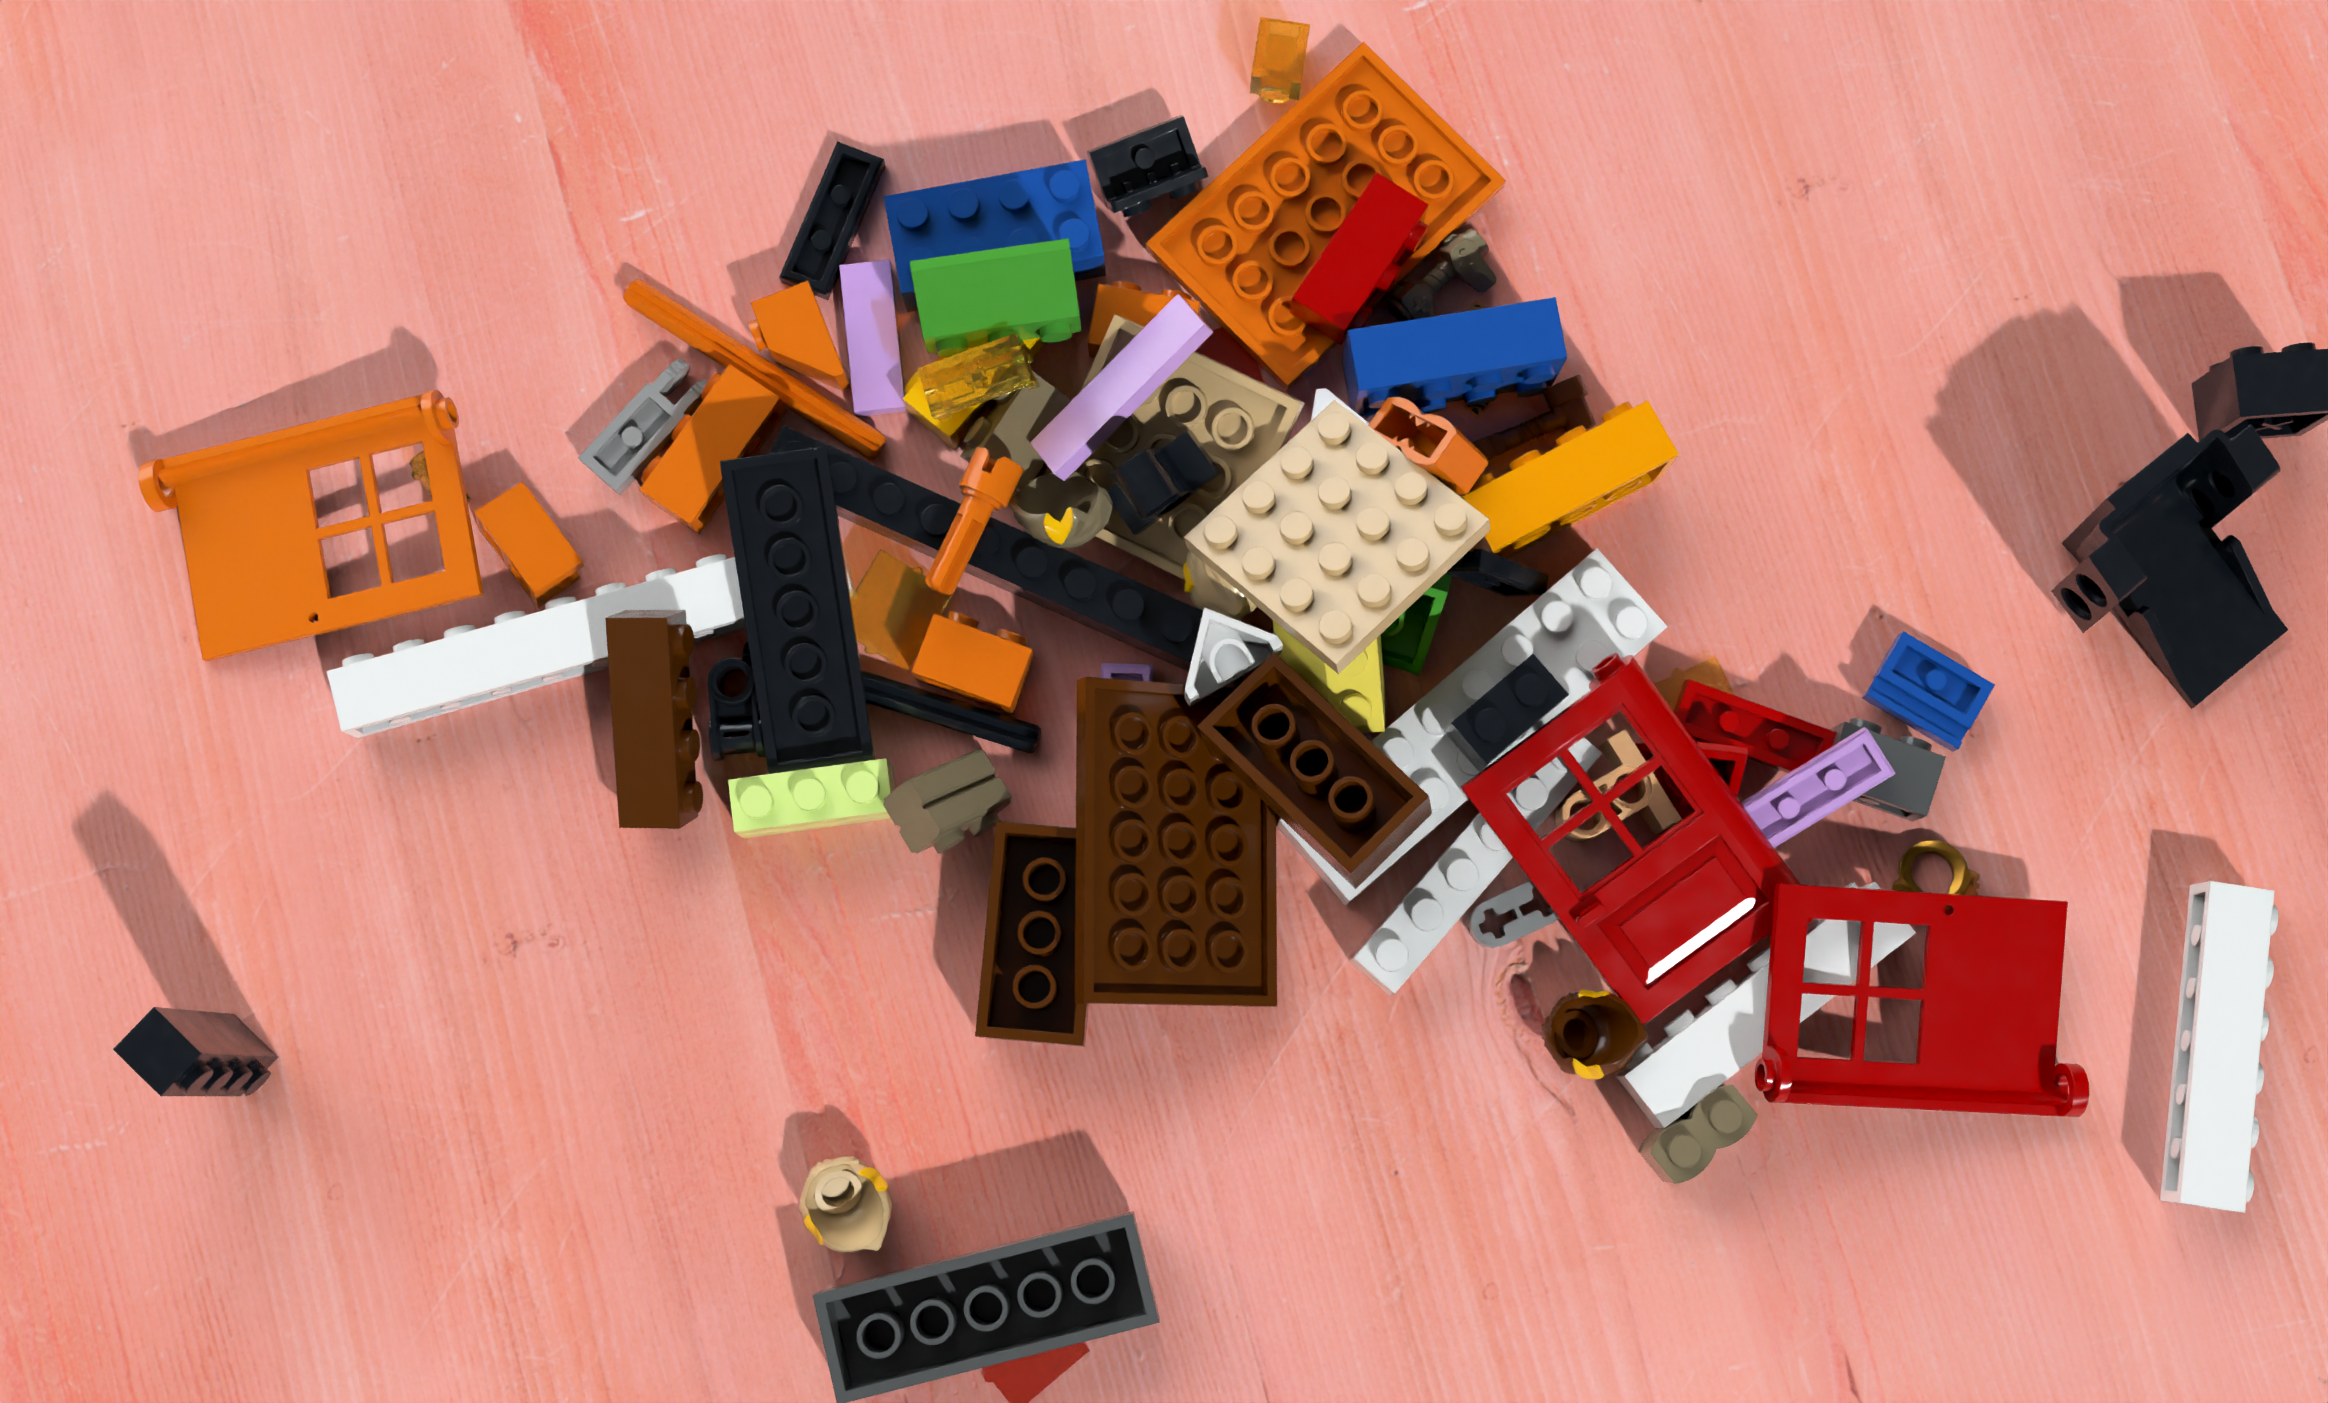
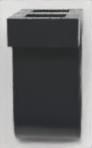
M1186 430L1164 448L1145 449L1123 463L1111 475L1116 484L1106 491L1112 499V505L1133 535H1138L1220 475L1221 472L1191 430Z

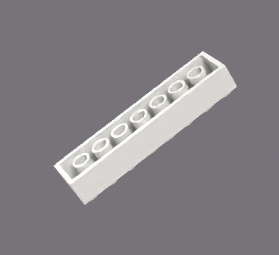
M1598 548L1595 549L1386 728L1385 732H1382L1371 741L1429 795L1432 814L1359 887L1355 889L1282 818L1279 820L1277 828L1346 906L1469 800V797L1460 786L1477 775L1479 771L1444 732L1451 722L1530 655L1534 654L1569 695L1490 763L1492 764L1590 691L1589 683L1594 678L1591 670L1600 661L1614 653H1618L1621 658L1628 655H1633L1634 657L1668 626Z

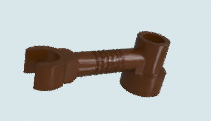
M1581 375L1561 381L1543 392L1550 411L1529 419V421H1524V423L1519 425L1517 424L1515 427H1510L1472 443L1486 456L1487 460H1490L1521 444L1530 442V440L1544 436V434L1551 433L1564 427L1565 432H1568L1581 425L1585 429L1596 425L1585 400V396L1589 393Z

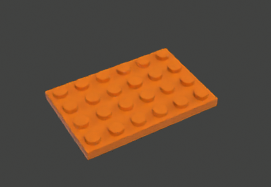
M1363 41L1145 243V248L1288 391L1338 344L1290 314L1292 297L1376 172L1429 204L1424 223L1430 226L1428 232L1414 253L1405 249L1396 264L1402 267V270L1390 290L1397 283L1402 284L1443 245L1442 241L1449 234L1456 233L1504 187L1506 180ZM1378 290L1368 306L1375 309L1389 296V291L1387 294H1384Z

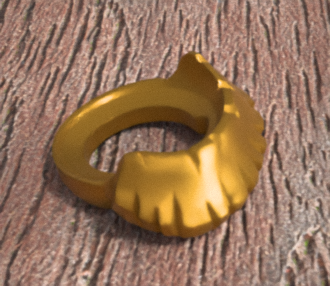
M1926 840L1914 844L1904 853L1898 866L1899 877L1892 885V890L1924 892L1914 882L1911 875V866L1917 856L1925 853L1939 855L1949 864L1952 871V881L1947 889V894L1977 895L1976 889H1979L1980 886L1977 881L1980 879V874L1968 869L1964 857L1953 846L1942 841Z

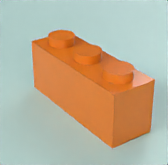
M731 364L727 366L722 375L716 373L710 378L701 394L702 403L692 416L689 414L685 415L679 421L671 436L674 442L662 458L657 456L648 464L641 478L643 485L639 490L648 501L697 534L702 532L725 499L720 461L756 456L787 412L779 396Z

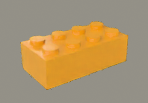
M1647 400L1635 407H1632L1629 401L1624 402L1606 412L1601 417L1604 422L1597 427L1586 431L1585 427L1581 425L1560 436L1556 440L1558 446L1551 451L1540 455L1539 451L1535 449L1518 457L1510 463L1512 470L1499 478L1494 479L1491 473L1479 477L1468 494L1463 495L1461 498L1490 519V531L1469 551L1473 553L1474 549H1483L1508 559L1658 481L1676 460L1679 453L1650 402Z

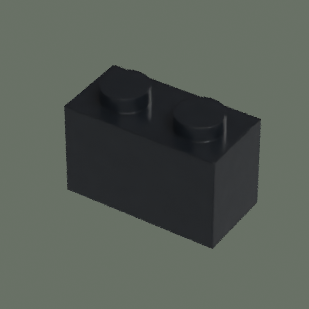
M1532 654L1451 722L1444 732L1480 772L1557 707L1569 694L1539 659Z

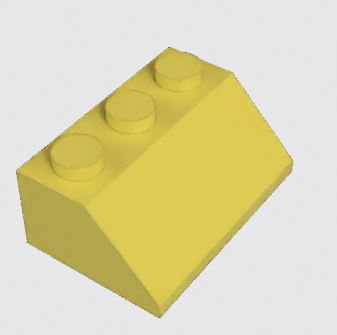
M1273 620L1274 635H1277L1283 644L1282 652L1278 656L1361 733L1385 732L1387 709L1380 635L1345 669L1337 674Z

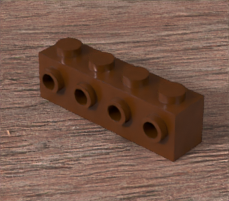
M624 610L605 618L619 828L680 829L698 817L703 804V789L701 783L696 781L695 761L700 752V737L698 731L693 729L692 708H694L697 699V686L695 679L690 677L689 656L694 646L693 630L687 624L686 610Z

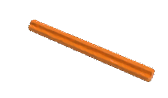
M635 279L626 289L623 299L628 306L723 367L727 368L731 364L779 396L787 408L865 458L874 460L883 450L886 439L881 432L643 280Z

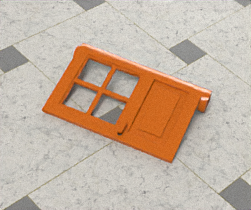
M431 390L420 395L164 459L143 462L140 465L138 472L139 486L149 507L155 512H162L178 506L202 660L212 661L484 595L454 429L459 425V416L451 398H444L440 391ZM423 443L433 500L382 512L372 455ZM360 459L369 516L319 528L310 471ZM435 512L445 571L394 583L384 525ZM372 528L381 586L331 598L321 540Z

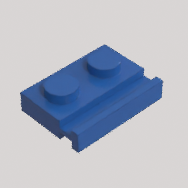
M1903 631L1897 635L1875 673L1868 690L1863 694L1862 699L1953 752L1960 748L1963 737L1973 725L1995 684Z

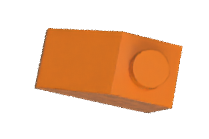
M808 280L750 302L756 319L748 322V325L759 351L768 348L775 363L836 389L844 390L851 387Z

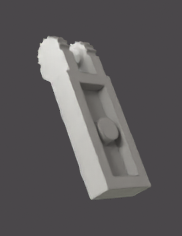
M680 358L672 362L652 384L647 383L578 457L584 465L619 495L626 490L672 440V433L679 421L685 415H693L703 401L701 394L707 384V381L704 379L696 382L675 405L665 398L684 381L689 373L690 366Z

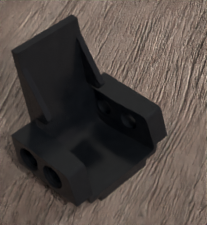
M2252 424L2232 440L2223 431L2218 429L2212 430L2199 442H2196L2187 433L2111 494L2062 542L2063 546L2080 564L2051 591L2083 633L2115 608L2191 709L2288 631V628L2272 609L2241 542L2233 535H2228L2221 541L2212 529L2281 470L2278 462Z

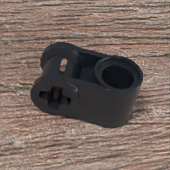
M729 657L722 659L712 667L708 676L710 704L709 741L714 761H722L725 755L755 752L759 757H766L752 666L739 658ZM744 671L748 679L745 691L739 696L728 697L723 688L724 680L731 672ZM749 734L747 736L730 737L731 735Z

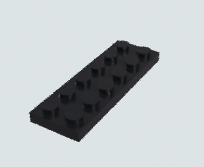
M823 446L720 461L769 774L875 760L828 447Z

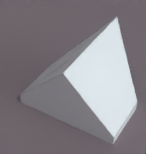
M1204 607L1184 690V699L1189 707L1258 668L1273 652L1280 655L1283 648L1281 640L1277 635Z

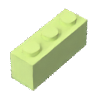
M887 758L728 780L734 833L743 838L891 819L883 803L884 798L896 789L893 765Z

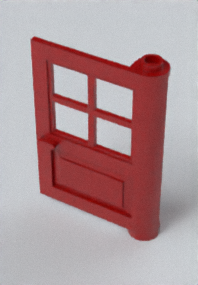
M1614 653L1600 661L1591 670L1594 678L1589 683L1590 691L1460 787L1618 997L1629 1004L1644 1025L1761 939L1772 933L1775 883L1800 884V882L1633 655L1621 658L1618 653ZM1621 711L1654 756L1601 794L1568 748ZM1560 756L1592 801L1540 839L1507 793ZM1662 766L1694 811L1644 848H1641L1609 804ZM1601 811L1633 856L1581 893L1548 848ZM1808 918L1807 925L1813 920V918Z
M1775 883L1762 1058L1757 1061L1755 1066V1084L1757 1089L1763 1091L1765 1099L1771 1103L2080 1117L2085 1112L2089 1100L2087 1074L2079 1064L2059 1063L2055 1066L2068 902ZM1808 918L1861 921L1856 985L1803 982ZM1874 922L1926 925L1922 988L1869 986ZM1802 994L1855 996L1850 1060L1797 1057ZM1868 997L1921 1000L1916 1063L1864 1060Z

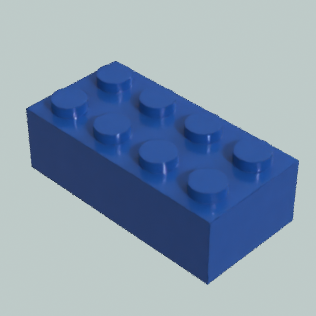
M1086 159L883 196L901 295L907 312L918 310L910 268V261L1069 238L1075 281L1106 276L1105 256Z
M1556 297L1351 329L1347 333L1341 360L1350 408L1358 415L1365 416L1366 421L1371 422L1382 404L1389 397L1405 398L1414 403L1425 414L1446 408V403L1464 399H1466L1467 405L1471 406L1487 404L1497 399V393L1516 392L1517 397L1521 398L1543 394L1547 387L1552 386L1567 359L1557 301Z

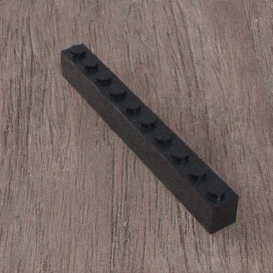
M782 426L769 454L823 446L828 447L839 517L929 557L936 558L959 510L960 503L789 427ZM992 517L989 518L966 566L965 573L1189 672L1203 614L1202 610L1067 550L1049 546L1035 539L1030 534ZM1244 676L1228 684L1225 688H1237L1242 683Z

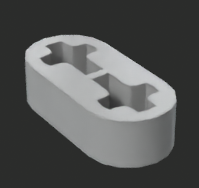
M1530 880L1484 901L1474 908L1469 916L1468 929L1470 936L1477 944L1493 949L1504 946L1558 920L1559 917L1550 905L1547 906L1550 914L1547 917H1544L1539 910L1524 916L1522 915L1519 906L1533 899L1531 890L1536 888ZM1490 909L1494 916L1511 911L1515 920L1500 928L1502 937L1496 939L1492 932L1485 934L1481 932L1479 924L1486 920L1485 910Z

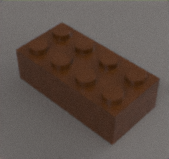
M1275 652L1197 726L1205 746L1355 889L1432 814L1429 795Z
M996 821L976 1037L1085 1047L1089 1004H1075L1076 828Z

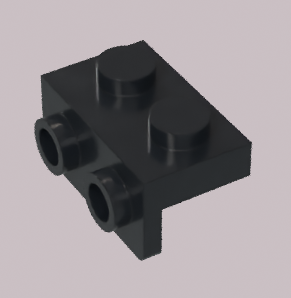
M1182 115L1087 151L1107 209L1113 213L1122 211L1124 217L1136 215L1152 207L1150 199L1169 192L1171 199L1190 194L1199 189L1197 181L1208 177L1206 167L1200 164L1185 118Z

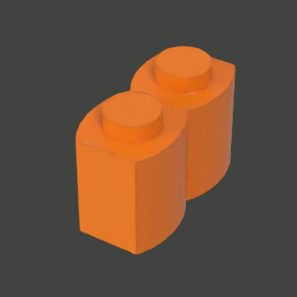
M1387 398L1368 425L1402 451L1414 464L1428 471L1458 495L1468 494L1489 464L1486 456L1448 420L1438 415L1424 414L1414 403L1405 398Z

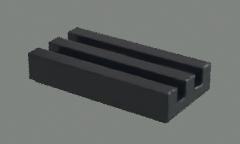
M1474 549L1473 553L1468 551L1446 572L1448 575L1505 597L1541 596L1547 590L1549 577L1483 549Z

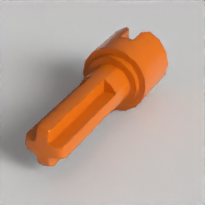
M976 447L959 483V487L962 489L961 494L965 497L925 579L926 585L931 589L945 595H952L955 592L993 510L1006 509L1024 472L1020 465L1005 456L996 461L990 458L989 450Z

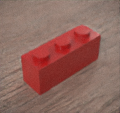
M1376 172L1293 295L1290 314L1340 345L1345 341L1348 330L1364 328L1374 312V309L1368 306L1378 290L1387 294L1402 270V267L1396 264L1405 249L1414 253L1428 232L1430 226L1425 224L1424 220L1429 204Z

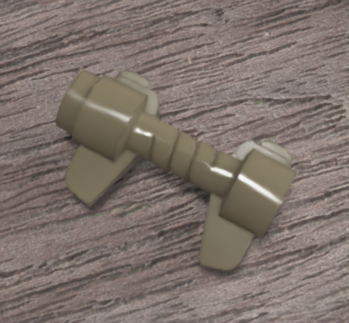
M1468 228L1463 234H1449L1442 241L1443 245L1438 249L1442 261L1417 284L1409 282L1397 283L1389 291L1390 299L1386 302V305L1399 322L1436 316L1433 296L1454 276L1482 293L1496 284L1495 274L1483 260V256L1489 251V247L1476 231Z

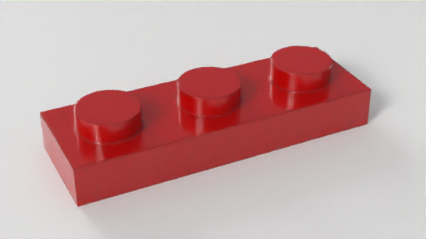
M1691 679L1684 680L1674 709L1677 717L1695 740L1748 748V759L1786 773H1790L1831 748L1837 733Z

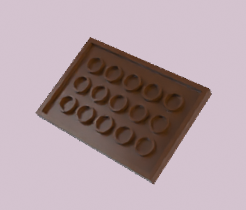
M1097 677L1077 679L1075 1004L1277 1006L1276 813L1205 746L1197 728L1236 688L1223 687L1189 707L1184 699L1186 684Z

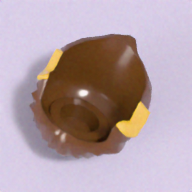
M1582 989L1579 992H1575V994L1569 993L1567 997H1562L1558 1000L1557 1004L1552 1008L1550 1015L1545 1018V1023L1541 1025V1036L1544 1040V1046L1560 1069L1565 1073L1577 1074L1585 1079H1601L1603 1076L1622 1070L1632 1061L1641 1044L1648 1038V1033L1642 1021L1629 1004L1616 995L1611 994L1609 990L1591 991Z

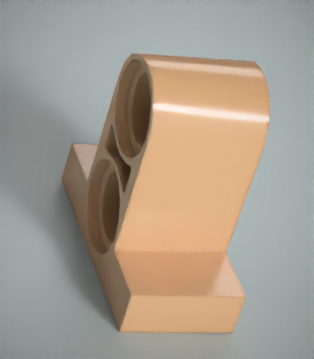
M1626 729L1607 739L1599 746L1613 770L1593 783L1602 794L1615 784L1617 778H1624L1646 762ZM1653 772L1636 784L1638 798L1635 803H1625L1616 798L1609 804L1621 821L1639 811L1654 835L1682 820ZM1584 788L1572 794L1559 805L1555 813L1556 827L1570 817L1572 805L1583 804L1586 806L1592 801ZM1601 811L1594 815L1592 829L1580 830L1576 828L1563 838L1571 842L1583 843L1593 839L1612 826Z

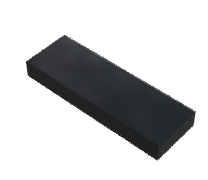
M837 141L779 276L781 283L792 287L808 280L815 296L829 300L840 274L839 265H844L885 169L884 159Z

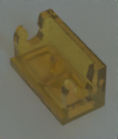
M1017 333L917 368L931 416L940 422L951 419V413L1026 387L1030 391L1040 387L1039 381L1034 376L1030 367V363H1033L1030 349Z

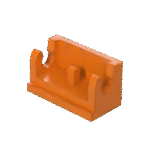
M523 481L474 511L479 531L538 609L580 578L577 571L584 566L582 559Z

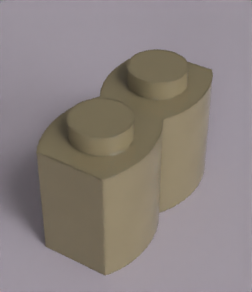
M1720 1085L1706 1094L1696 1105L1666 1128L1653 1129L1644 1139L1639 1153L1663 1182L1682 1183L1700 1174L1711 1162L1716 1149L1730 1146L1743 1138L1752 1128L1758 1114L1734 1085Z

